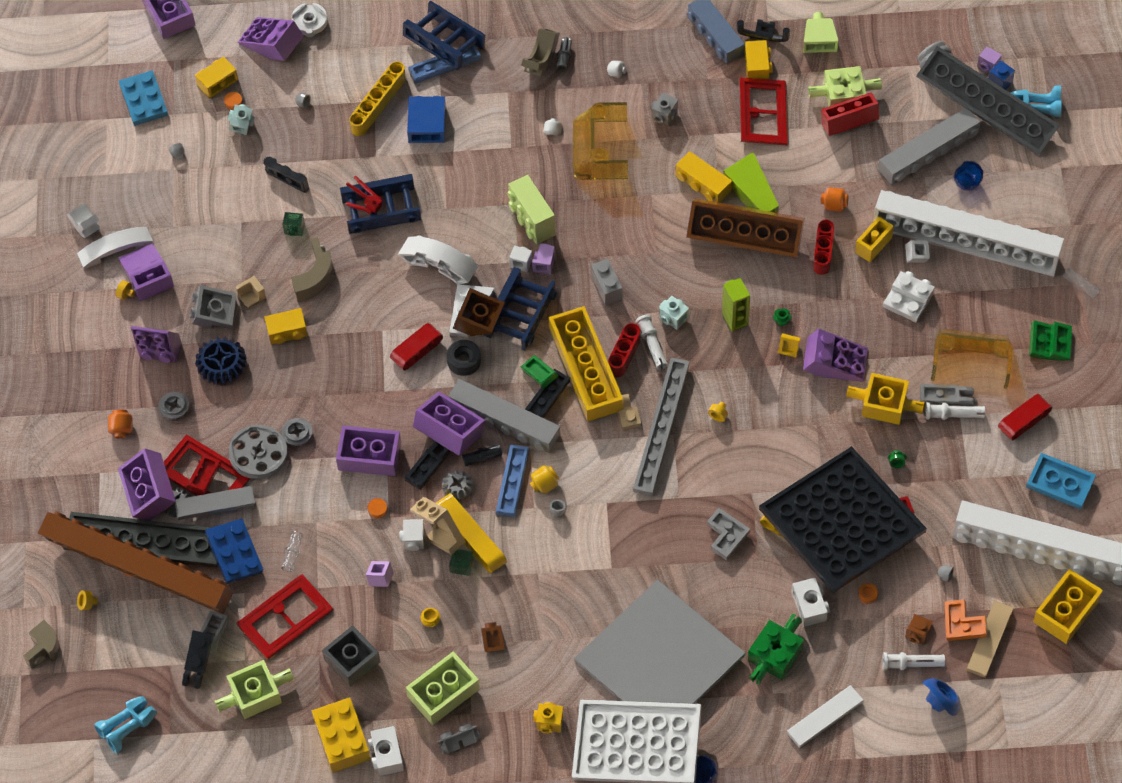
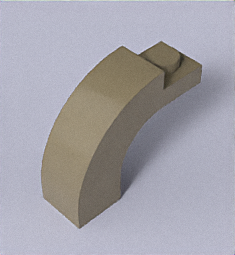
M546 28L538 30L532 53L528 58L522 60L521 66L525 67L524 72L538 76L544 75L554 56L560 32Z
M318 237L311 239L316 259L314 266L304 274L291 277L297 302L310 299L319 294L328 285L332 276L333 264L330 250H325L324 244H320Z

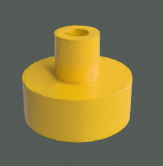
M122 280L116 288L115 295L117 298L125 300L128 296L134 297L135 291L132 290L130 282Z
M724 402L712 404L708 410V415L718 422H724L728 416V412L725 409L727 405Z
M81 590L77 597L79 610L89 611L93 605H97L98 599L93 597L91 591Z

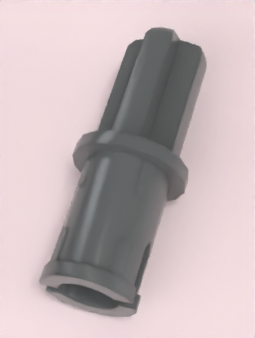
M567 37L561 40L560 50L557 52L558 62L556 68L560 72L567 71L568 61L571 58L572 40Z

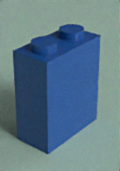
M445 96L409 97L408 143H445Z

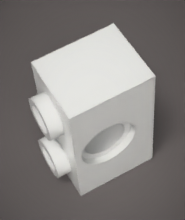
M816 578L792 583V595L803 626L827 621V614L830 613L827 601H823V588L821 584L817 583ZM814 600L816 603L811 604L807 601Z
M395 727L370 731L372 738L368 739L370 751H375L376 756L372 758L374 770L378 769L380 776L404 771ZM383 749L390 750L387 754L380 753Z

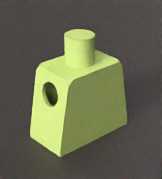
M822 12L814 13L813 19H807L803 53L837 52L838 37L833 20L831 18H824Z

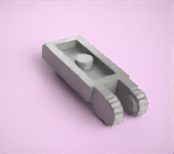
M920 384V402H925L924 404L927 402L931 405H942V403L958 406L974 405L973 398L959 397V394L962 396L974 395V388Z

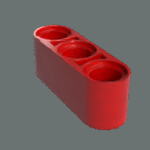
M828 219L821 220L817 227L813 270L820 275L827 274L831 264L834 223Z
M426 323L391 352L390 359L402 370H408L438 346L443 339V335L431 323Z
M629 323L623 328L608 359L615 378L625 374L640 344V327L637 324Z
M1036 394L1004 417L998 424V428L1013 441L1045 418L1053 407L1040 394Z

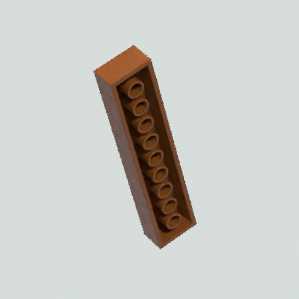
M57 511L54 514L47 512L38 531L39 535L52 543L221 614L225 613L233 595V592L229 589L230 586L220 579L214 578L213 581L207 574L198 570L194 573L190 567L181 563L177 566L171 559L162 555L158 558L159 556L146 548H143L141 551L139 547H136L137 545L129 541L123 543L117 536L110 533L106 536L100 529L90 526L88 529V526L84 525L83 522L74 518L71 521L66 515Z

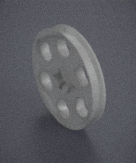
M251 425L238 431L230 441V462L233 468L245 477L252 479L270 477L280 471L286 462V441L277 430L269 426ZM252 432H257L260 435L256 439L249 437ZM274 437L278 442L270 444L267 440ZM237 443L245 445L242 450H237L234 446ZM261 445V452L256 455L255 459V452L258 451ZM273 454H280L282 458L276 461L271 456ZM245 459L249 462L246 466H240L238 464L239 460ZM258 465H265L267 469L260 472L256 467Z

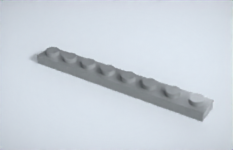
M672 357L670 359L633 487V492L648 496L653 495L688 372L689 361Z

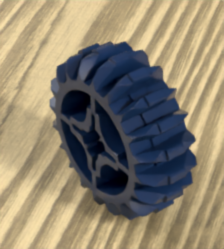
M218 336L215 341L210 338L209 344L204 342V348H199L195 362L197 371L203 380L207 379L209 384L214 381L216 385L222 382L225 386L226 381L232 383L233 378L239 379V374H243V368H246L247 356L240 343H235L233 338L228 341L226 336L223 340H220Z

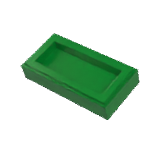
M536 355L520 366L523 372L543 388L558 377L557 373Z

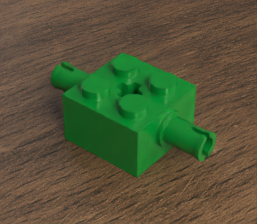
M791 614L784 627L769 619L748 650V661L757 666L749 677L752 682L757 680L756 684H761L767 672L781 680L784 679L804 646V639L794 634L802 623V619L799 616L795 619L796 615Z

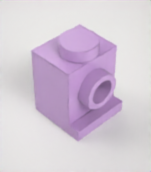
M540 244L539 250L535 251L534 259L532 260L533 272L551 275L555 259V246Z

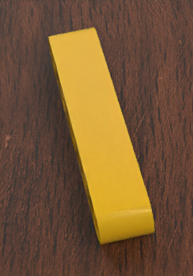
M395 61L388 66L352 113L349 121L353 135H364L404 84L406 73L402 62Z
M449 493L436 502V504L448 510L465 540L464 545L490 574L507 563V559L502 551L452 494Z

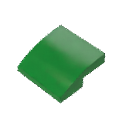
M1034 320L1031 323L1029 356L1047 360H1070L1072 326L1056 321L1051 325Z

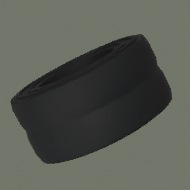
M466 339L452 343L447 350L448 367L453 373L460 376L475 373L481 365V352L477 344ZM466 354L469 356V359L461 361L459 356Z

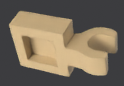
M629 394L622 395L624 409L618 410L622 430L641 427L638 408H631Z

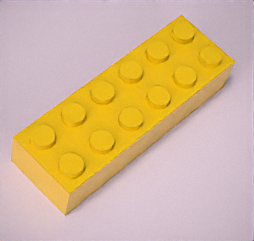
M585 306L549 317L550 332L587 422L624 409L623 397Z

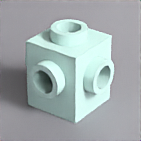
M243 104L235 105L234 110H230L228 116L230 121L229 131L247 135L249 126L253 127L255 116L252 115L253 109Z
M671 296L660 304L659 318L664 324H669L678 330L689 318V307L682 300Z

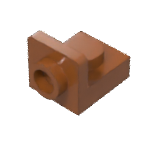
M914 614L910 625L906 629L905 637L913 643L924 644L933 621Z
M496 622L485 623V628H481L484 652L504 650L501 625L497 626Z

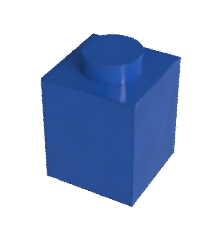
M999 61L989 71L988 79L1006 90L1013 83L1015 70L1003 61Z

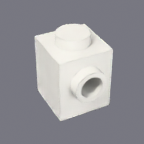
M423 519L403 520V531L399 532L400 542L404 544V550L418 551L419 549H424Z

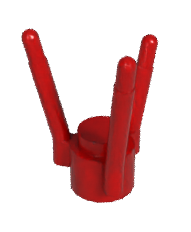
M354 176V179L370 195H366L347 182L346 185L365 198L364 205L366 207L346 202L345 205L365 211L370 215L372 212L376 214L383 205L381 197L376 195L361 179Z

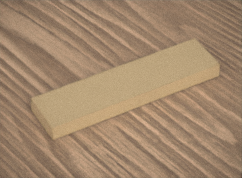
M994 600L987 617V637L978 639L966 671L986 678L1013 607Z

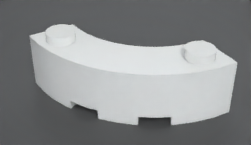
M419 235L408 237L398 253L410 266L428 268L431 265L439 268V273L445 275L456 284L469 283L478 267V264L473 261L470 255L463 254L440 241Z

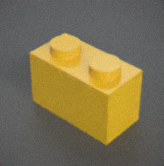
M766 40L745 41L747 78L769 79V73L773 72L772 62L768 60V58H771V48L767 47Z
M224 56L219 60H215L211 65L200 70L195 75L197 86L209 99L239 80L237 70Z
M878 216L857 239L855 253L870 263L892 239L894 226Z
M301 308L264 316L271 345L282 344L290 340H299L308 336Z

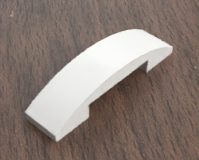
M147 227L129 228L104 236L87 245L77 254L83 268L87 269L100 264L101 258L132 246L139 249L152 244L153 240Z

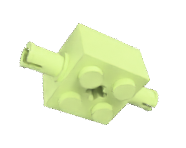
M860 66L824 70V85L808 87L809 98L825 96L829 107L864 95L866 91L882 90L881 78L863 79Z
M262 660L227 675L226 677L232 692L230 695L214 702L219 713L235 705L239 706L244 719H247L281 704L282 701L278 687L294 681V677L290 668L276 675L270 674L265 661Z

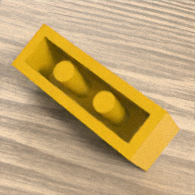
M691 151L675 165V175L677 178L689 184L694 191H699L709 201L720 203L732 191L731 179Z

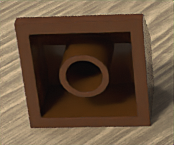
M469 288L453 329L469 336L491 334L505 302Z

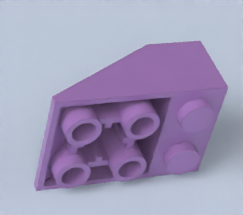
M257 17L242 34L238 43L272 60L285 61L304 35L293 20Z
M153 243L118 258L139 301L174 287L171 274Z
M131 326L139 357L145 360L155 359L165 363H176L182 344L178 333Z
M817 329L807 337L803 370L819 377L863 382L868 348L822 329Z

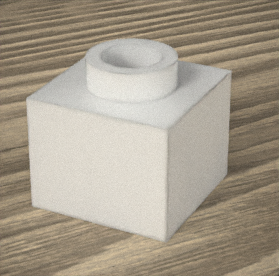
M911 240L905 244L907 263H925L930 259L928 241Z
M514 245L509 256L510 268L516 267L521 269V271L528 272L532 263V250Z

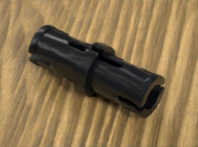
M497 444L484 449L481 447L477 451L463 454L462 459L466 467L479 462L485 463L486 460L503 455L500 445Z

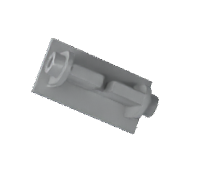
M469 723L459 727L460 731L452 734L451 731L441 734V739L437 740V743L442 741L443 745L440 746L442 754H449L460 749L458 743L460 740L464 747L478 742L477 740L481 739L479 732H474L473 730L477 725L471 727Z

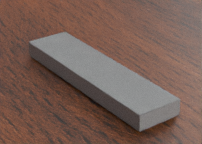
M252 486L177 499L174 504L177 519L182 520L255 506Z

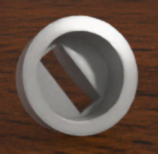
M300 93L296 96L295 102L299 107L307 108L311 102V96L306 93Z
M181 143L174 144L169 148L173 158L180 159L184 156L185 150Z
M553 500L550 503V513L555 517L562 516L565 512V503L561 500Z
M943 565L938 569V576L941 580L950 582L954 574V567Z

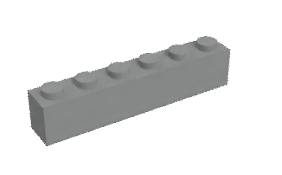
M964 108L879 159L878 171L891 185L895 182H900L910 173L917 172L920 167L932 163L940 155H945L953 147H958L968 138L975 137L979 132L980 121L970 110Z
M461 379L457 381L448 395L450 399L483 418L486 426L495 427L505 435H512L522 443H529L539 451L550 453L561 435L559 425Z

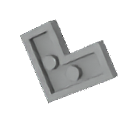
M720 508L707 521V526L721 534L711 545V550L725 560L732 555L750 533V528Z

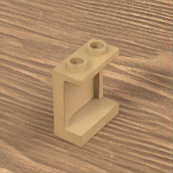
M423 497L410 509L413 514L430 522L433 530L425 536L429 543L451 555L465 543L463 536L446 508Z

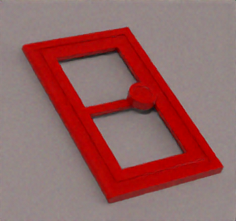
M740 77L741 142L788 145L786 81ZM750 88L776 90L777 111L763 110L756 107L750 108ZM759 113L776 114L777 135L751 133L750 117L757 118Z
M187 434L164 460L168 478L196 496L202 494L187 489L190 479L173 469L189 448L201 456L205 454L220 460V467L237 477L228 490L243 488L251 479L238 473L233 468L230 460Z
M301 574L239 620L236 625L268 660L334 609L306 577ZM301 588L318 608L295 625L284 613L285 607L281 602ZM273 609V612L280 614L292 628L269 645L252 624Z

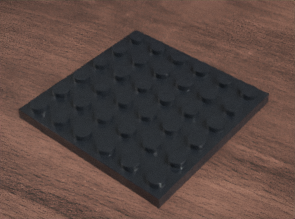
M852 446L759 505V510L832 593H835L926 533L927 530L921 521Z

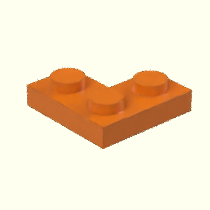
M965 599L945 601L947 641L987 637L986 616L967 617Z

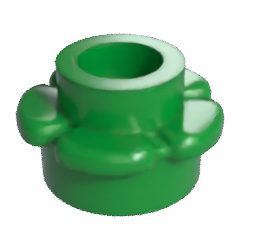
M779 308L774 311L773 320L777 325L785 326L791 321L792 315L788 309Z
M895 450L888 455L887 459L893 468H901L905 465L907 456L905 453Z

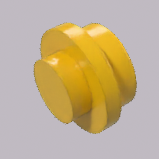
M431 607L423 610L420 616L422 624L427 627L436 626L440 622L439 611Z

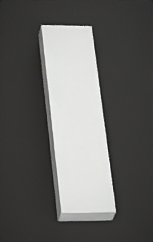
M850 685L788 729L787 734L800 749L861 705L863 699Z

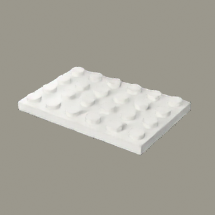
M580 700L572 779L629 783H695L702 712L701 704Z

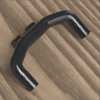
M758 19L755 31L744 29L743 20L737 21V32L746 37L773 42H787L790 38L789 28L783 29V35H774L776 22L773 21L764 22Z

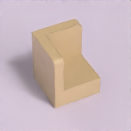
M255 276L235 287L238 298L247 309L266 299L265 290Z

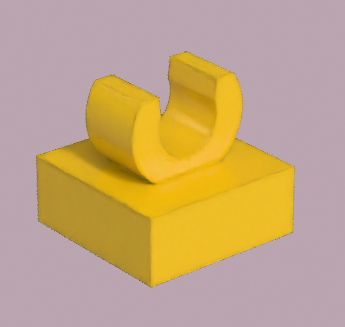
M782 333L778 353L796 358L801 338Z

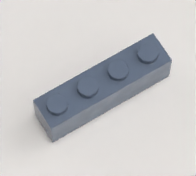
M696 0L688 4V19L690 22H694L698 32L705 36L708 45L716 50V54L720 59H723L727 64L744 55V42L710 0Z

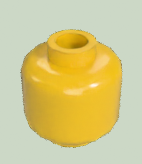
M543 465L531 474L532 482L530 485L536 493L540 491L542 494H547L558 486V479L560 478L551 466Z

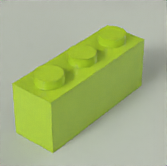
M741 278L731 279L723 284L722 315L731 331L749 325L750 294Z

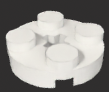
M312 3V5L301 4L292 13V20L296 23L302 34L309 38L320 33L328 24L325 9L316 3ZM308 17L310 19L313 17V20L307 21L306 18Z

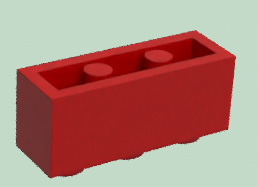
M872 92L823 108L821 109L822 126L828 136H832L879 120V103Z

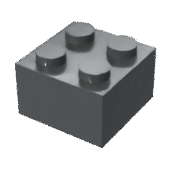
M353 625L322 650L325 662L349 687L354 685L381 662L379 652Z

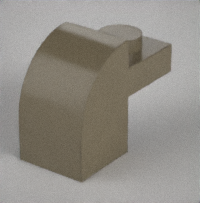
M43 620L29 632L32 641L36 645L23 655L31 669L42 664L47 656L53 661L60 649L59 640L54 629Z

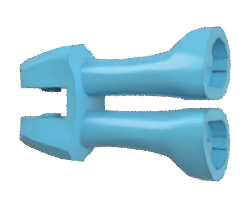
M1061 85L1054 86L1051 93L1048 94L1030 93L1028 90L1010 92L1042 114L1061 117ZM1031 102L1046 103L1047 105H1042V104H1030V103H1031Z
M144 696L125 702L127 708L108 720L98 721L94 724L97 733L102 739H106L114 753L117 754L122 750V739L140 726L146 727L156 716L157 711L152 706L143 710L148 704ZM130 717L133 718L129 722H127L126 724L112 732V730L116 726L121 724L123 721Z

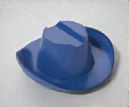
M935 678L926 679L922 682L930 690L926 701L932 705L935 711L941 712L946 710L952 716H956L959 713L960 698L951 686Z

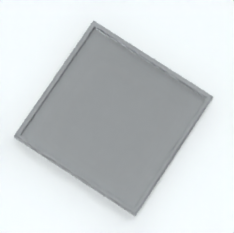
M656 580L574 658V662L620 701L696 704L745 657V652L659 580Z

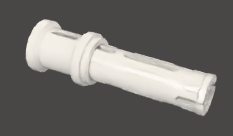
M649 314L642 315L635 321L642 332L641 337L647 342L656 369L661 370V365L665 369L668 363L657 340L658 332L653 327L652 317Z
M927 402L925 405L926 420L930 418L946 420L948 417L985 418V406H948L946 403L931 405Z
M883 652L882 665L884 671H887L888 668L904 670L907 667H945V655H906L904 652H900V654H887V652ZM916 660H932V662H916Z

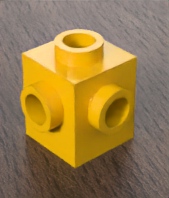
M551 702L539 703L538 710H534L533 722H536L537 730L543 733H561L564 716L563 706Z

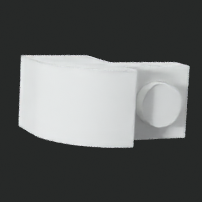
M85 203L66 214L75 229L84 238L100 229L97 223L99 221L97 215L92 216Z

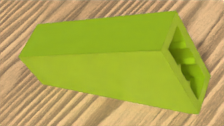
M753 152L723 170V174L732 180V191L747 208L779 213V204Z

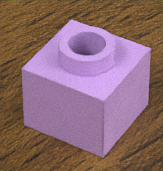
M986 46L979 55L977 67L989 73L1001 61L1002 54Z
M371 561L366 573L369 586H389L394 574L391 563Z

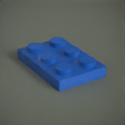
M242 518L205 530V535L226 584L263 573L264 569Z

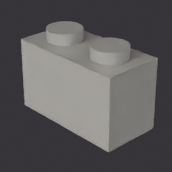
M609 259L591 264V278L605 306L623 300L622 286Z

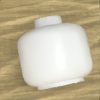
M611 61L607 67L608 74L620 78L627 71L622 61Z
M551 118V120L545 122L543 132L546 135L557 136L561 134L562 123L557 119Z

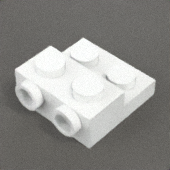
M901 271L894 281L890 293L883 302V307L917 323L934 295L935 287L929 280L923 279L921 281L912 272L907 271L904 273Z

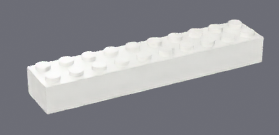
M881 190L875 206L873 222L878 216L894 226L893 234L915 240H925L933 245L1053 277L1055 275L1064 238L1057 235H1049L1038 230H1030L1019 225L1004 223L1001 220H993L982 215L970 214L963 210L959 211L947 206L932 204L929 201L913 199L910 196L898 195L891 191Z
M961 501L953 539L961 543L975 544L979 548L993 549L998 553L1012 554L1020 559L1034 560L1038 564L1052 565L1057 569H1071L1079 575L1085 574L1093 576L1097 580L1104 579L1116 585H1122V543L971 502Z

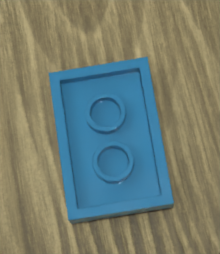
M153 70L118 81L134 126L169 115Z
M1041 453L1026 484V488L1081 510L1096 474Z

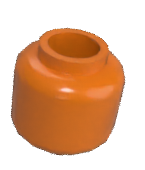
M828 187L826 192L821 194V204H824L826 211L842 212L848 206L849 195L843 188Z
M113 410L112 414L108 416V432L115 435L117 439L126 438V435L133 431V417L127 410Z

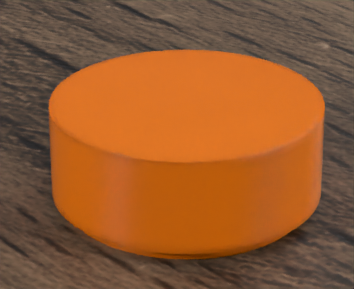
M238 92L227 93L224 97L225 106L230 110H234L235 105L243 104L241 94Z
M375 498L368 503V513L371 517L379 519L387 514V504L383 499Z
M872 583L862 584L858 591L860 601L865 604L874 603L878 598V588Z

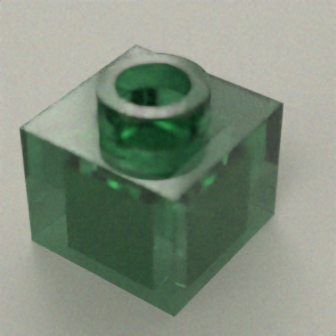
M284 213L282 223L284 234L303 236L305 221L302 213Z
M461 549L456 550L450 559V573L469 576L474 559L473 552Z

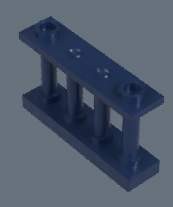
M432 1L428 2V14L419 22L413 23L409 19L403 22L404 37L456 70L462 67L463 54L473 45L481 49L485 48V34ZM432 19L440 23L431 32L423 29ZM446 28L454 31L444 41L436 37ZM460 36L468 40L458 49L450 46Z
M412 174L366 182L365 184L379 197L385 196L388 213L377 215V213L372 212L369 217L359 218L358 210L349 207L352 220L347 221L349 234L422 220L420 207H413L410 194L411 190H415ZM360 184L353 185L366 195H370ZM348 186L340 187L343 204L346 202L356 204V201L365 200V198ZM403 192L406 209L395 211L392 194Z
M513 267L497 298L505 302L492 333L484 336L491 338L493 333L497 331L520 339L522 350L526 351L528 345L533 343L534 333L550 301L554 300L557 295L555 281L552 280L548 288L523 280L521 269ZM521 286L544 296L541 302L538 303L516 295L517 287L520 288ZM509 302H516L536 309L533 318L509 310L507 307ZM506 316L529 326L525 333L501 325V318Z

